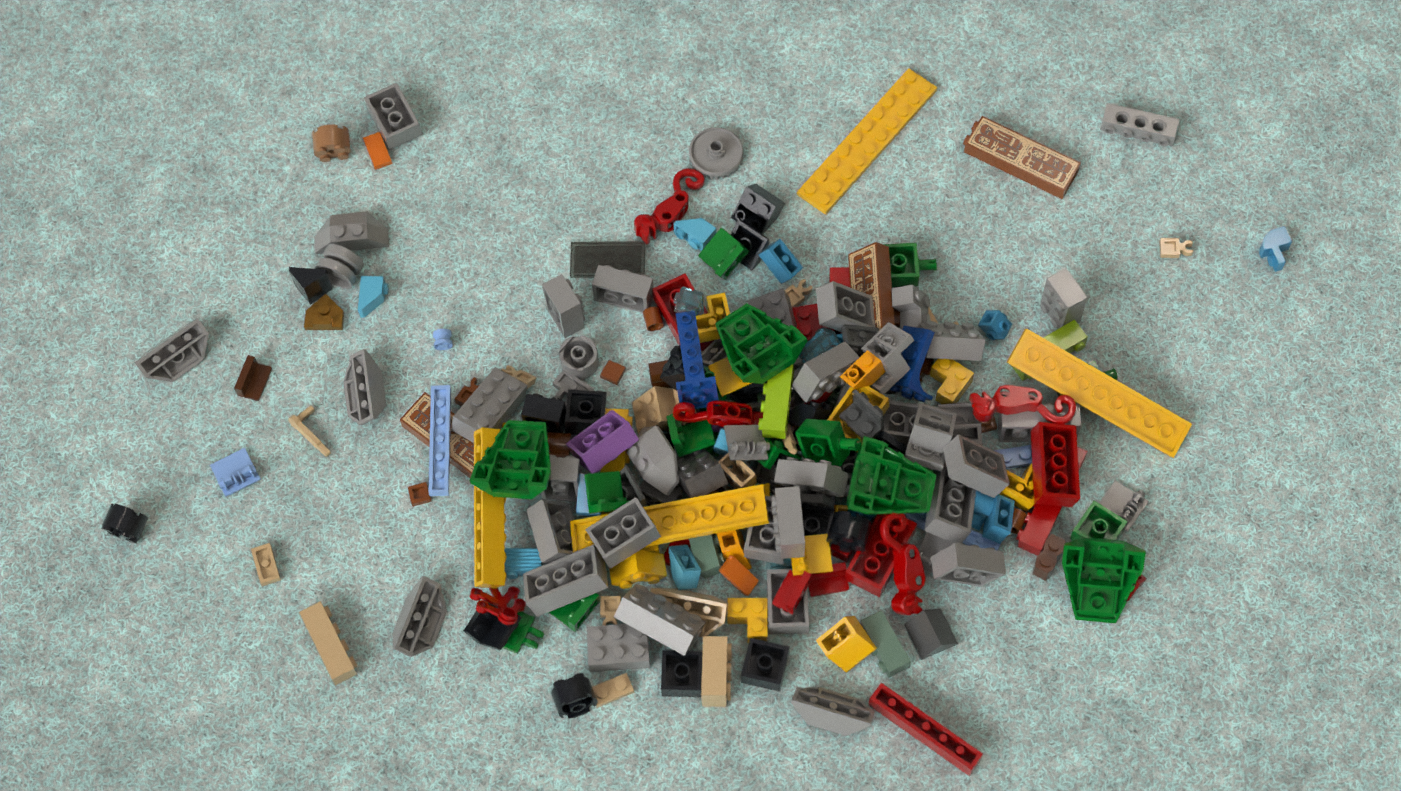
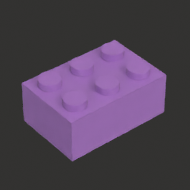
M611 410L567 442L566 445L573 457L580 460L581 466L590 473L600 471L610 461L615 460L623 451L631 448L639 439L630 423Z

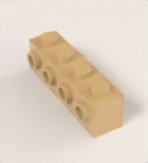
M320 601L300 611V616L335 686L357 675L354 668L358 666L353 656L348 657L346 651L349 648L345 640L340 641L338 634L341 632L336 622L332 624L330 617L333 615L329 607H324Z

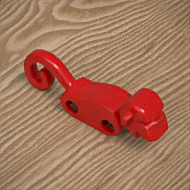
M695 169L678 171L673 178L674 194L657 205L652 215L640 214L635 218L634 232L636 236L642 238L646 245L650 243V236L656 239L657 229L662 232H670L674 230L673 223L680 221L688 211L689 196L685 190H681L680 181L684 177H693L697 181L686 178V186L693 190L700 189L705 183L704 175Z
M1002 385L997 389L992 398L984 391L982 396L972 393L969 398L973 408L972 413L980 422H988L996 412L1012 415L1026 411H1038L1050 423L1066 424L1072 420L1076 412L1074 399L1068 395H1060L1054 404L1055 411L1059 414L1062 413V404H1067L1069 411L1064 416L1052 414L1042 404V393L1029 387ZM1002 389H1007L1009 392H1007V391L1000 392V391H1001ZM1033 392L1037 395V397L1029 393Z
M720 400L709 402L706 411L695 413V406L689 402H681L673 407V417L680 422L694 423L707 420L709 424L724 427V425H759V418H763L764 413L753 411L752 407L745 403Z
M886 514L880 524V535L882 540L889 547L893 548L894 582L899 590L891 601V607L894 612L900 615H917L923 611L918 606V603L923 601L916 596V592L922 589L926 580L920 553L914 544L899 543L889 533V525L894 519H897L898 523L897 525L890 526L891 532L899 533L906 528L907 519L905 514ZM911 549H913L915 552V556L910 557L909 551ZM917 576L921 577V584H916Z

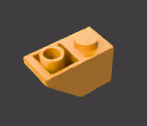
M867 350L840 378L853 389L872 385L885 373L882 361Z
M737 529L717 533L725 559L727 560L732 555L748 570L752 569L750 559L744 557L745 542L742 532Z

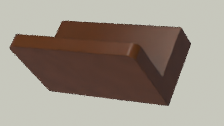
M248 355L234 387L237 395L259 401L272 368L259 364L255 357Z

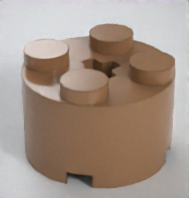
M329 124L317 127L316 132L312 131L314 155L320 158L321 162H329L331 158L336 157L340 160L349 158L351 149L347 127L343 126V129L338 128V125Z

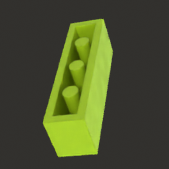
M1074 319L1043 338L1068 353H1072L1074 351L1079 352L1085 348L1088 336ZM1013 367V369L1022 381L1026 380L1027 378L1029 380L1033 379L1032 377L1026 375L1025 373Z
M794 364L769 379L763 385V395H766L765 401L762 400L761 412L764 413L763 418H759L758 427L759 430H762V437L786 439Z

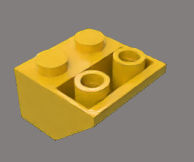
M845 616L816 640L824 654L845 672L850 671L877 649L855 616Z

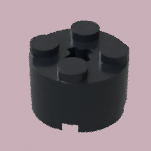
M111 503L101 529L107 531L112 536L118 538L122 536L126 538L125 540L136 544L140 539L148 517L141 513L137 516L133 509Z
M835 512L826 541L839 546V550L845 553H850L851 550L865 551L871 530V521L859 514L853 517L850 516L851 512Z
M577 673L572 678L557 680L553 683L554 688L551 691V695L561 718H563V715H567L568 719L576 718L590 711L589 707L592 705L594 707L597 705V699L590 680L583 673Z

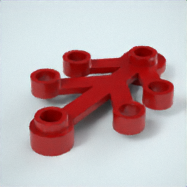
M510 586L503 597L498 588H489L492 596L482 592L479 588L471 589L470 598L478 601L476 611L494 614L498 616V620L504 625L515 624L518 620L517 613L525 610L526 602L523 599H517L520 590L515 586ZM512 599H516L512 607H507V604ZM488 602L497 606L498 608L489 605Z

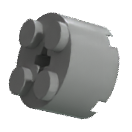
M581 335L580 337L572 336L562 343L559 353L562 369L580 380H585L595 373L599 365L596 345L590 338Z

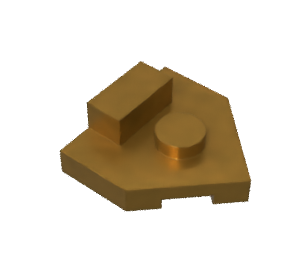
M325 294L306 310L304 328L305 330H343L344 312Z

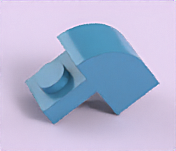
M1285 226L1269 231L1265 235L1259 249L1260 258L1267 257L1268 264L1271 267L1273 266L1275 272L1283 269L1286 261L1281 252L1289 250L1292 243Z
M977 490L971 527L980 530L986 517L990 516L995 498Z

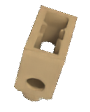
M729 452L718 461L727 482L734 489L754 486L757 483L756 474L742 460H730Z

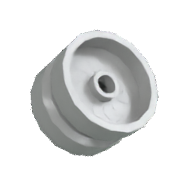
M329 244L323 253L324 258L319 260L315 269L327 270L331 284L340 288L350 289L356 281L355 275L361 272L364 263L351 250L337 244Z

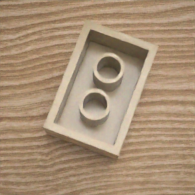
M703 636L702 706L727 707V701H731V683L727 681H731V663L728 662H732V643H728L727 637Z

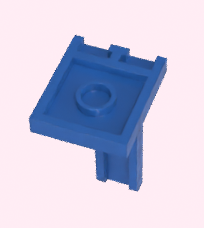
M695 310L675 313L685 381L676 382L679 403H692L695 409L707 408L709 402L719 400L715 376L705 378Z

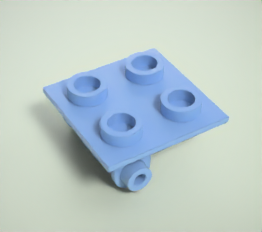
M245 448L210 465L225 497L261 480Z

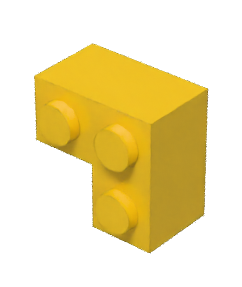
M725 292L706 296L708 314L696 316L700 343L720 339L715 323L730 314Z
M937 359L932 365L930 377L942 383L936 393L935 401L940 404L957 403L973 382L974 372L953 359Z
M1032 463L1024 470L1022 477L1006 470L1010 485L999 493L1014 500V506L1025 512L1034 505Z
M639 550L611 569L609 568L611 584L620 586L621 589L630 588L632 584L641 581L648 582V584H657L667 576L664 554Z
M727 598V623L747 624V643H749L750 638L767 641L768 598Z

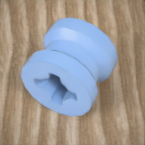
M438 329L433 332V338L435 339L434 348L436 350H448L453 347V342L450 340L452 336L451 330Z

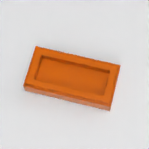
M380 132L363 137L375 170L392 164Z
M732 555L727 558L719 569V572L745 596H749L759 582Z

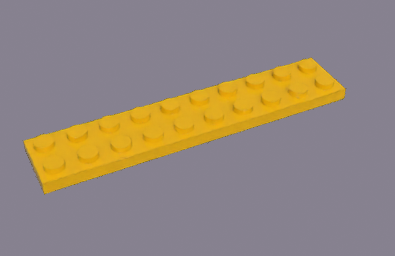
M908 68L797 191V195L826 215L934 95L938 87Z
M1024 329L1006 362L1061 395L1071 396L1075 403L1171 458H1174L1192 426V423L1028 329Z
M763 484L643 507L661 537L647 546L769 524ZM608 514L570 521L573 553L595 545L585 529Z

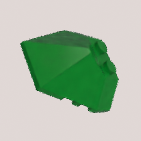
M747 303L715 323L732 371L746 383L763 384L793 365L807 343V338L796 327L788 326L778 318L773 319L767 316L766 312Z
M508 420L495 437L496 441L493 445L485 450V455L481 461H477L474 465L469 481L472 485L493 497L533 499L547 489L551 476L546 422Z
M864 436L853 467L847 496L848 509L864 514L928 513L930 511L936 474L917 462L913 463L904 457V454L901 452L897 453L889 448L885 442Z
M1082 537L1064 543L1062 566L1075 620L1116 623L1127 603L1130 593L1135 588L1136 581L1144 570L1146 551L1122 540Z

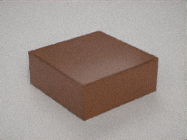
M608 360L600 374V378L618 385L626 371V367Z
M427 482L408 486L412 506L431 502Z

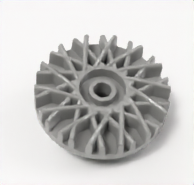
M719 127L708 128L699 132L692 139L689 146V160L692 163V168L704 174V178L708 175L710 179L715 177L718 180L719 176H722L724 179L725 176L729 177L731 172L734 174L735 170L738 171L739 165L742 164L743 145L739 137L728 129Z

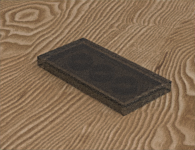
M571 242L570 278H594L598 265H609L614 269L629 270L638 275L645 274V242Z

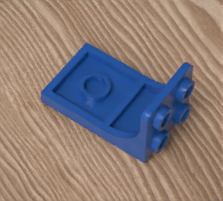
M903 326L902 330L910 334L914 339L900 353L910 367V370L890 390L897 393L901 392V396L906 399L912 400V397H914V399L925 402V400L932 401L933 396L927 394L922 389L919 378L935 332L929 329Z

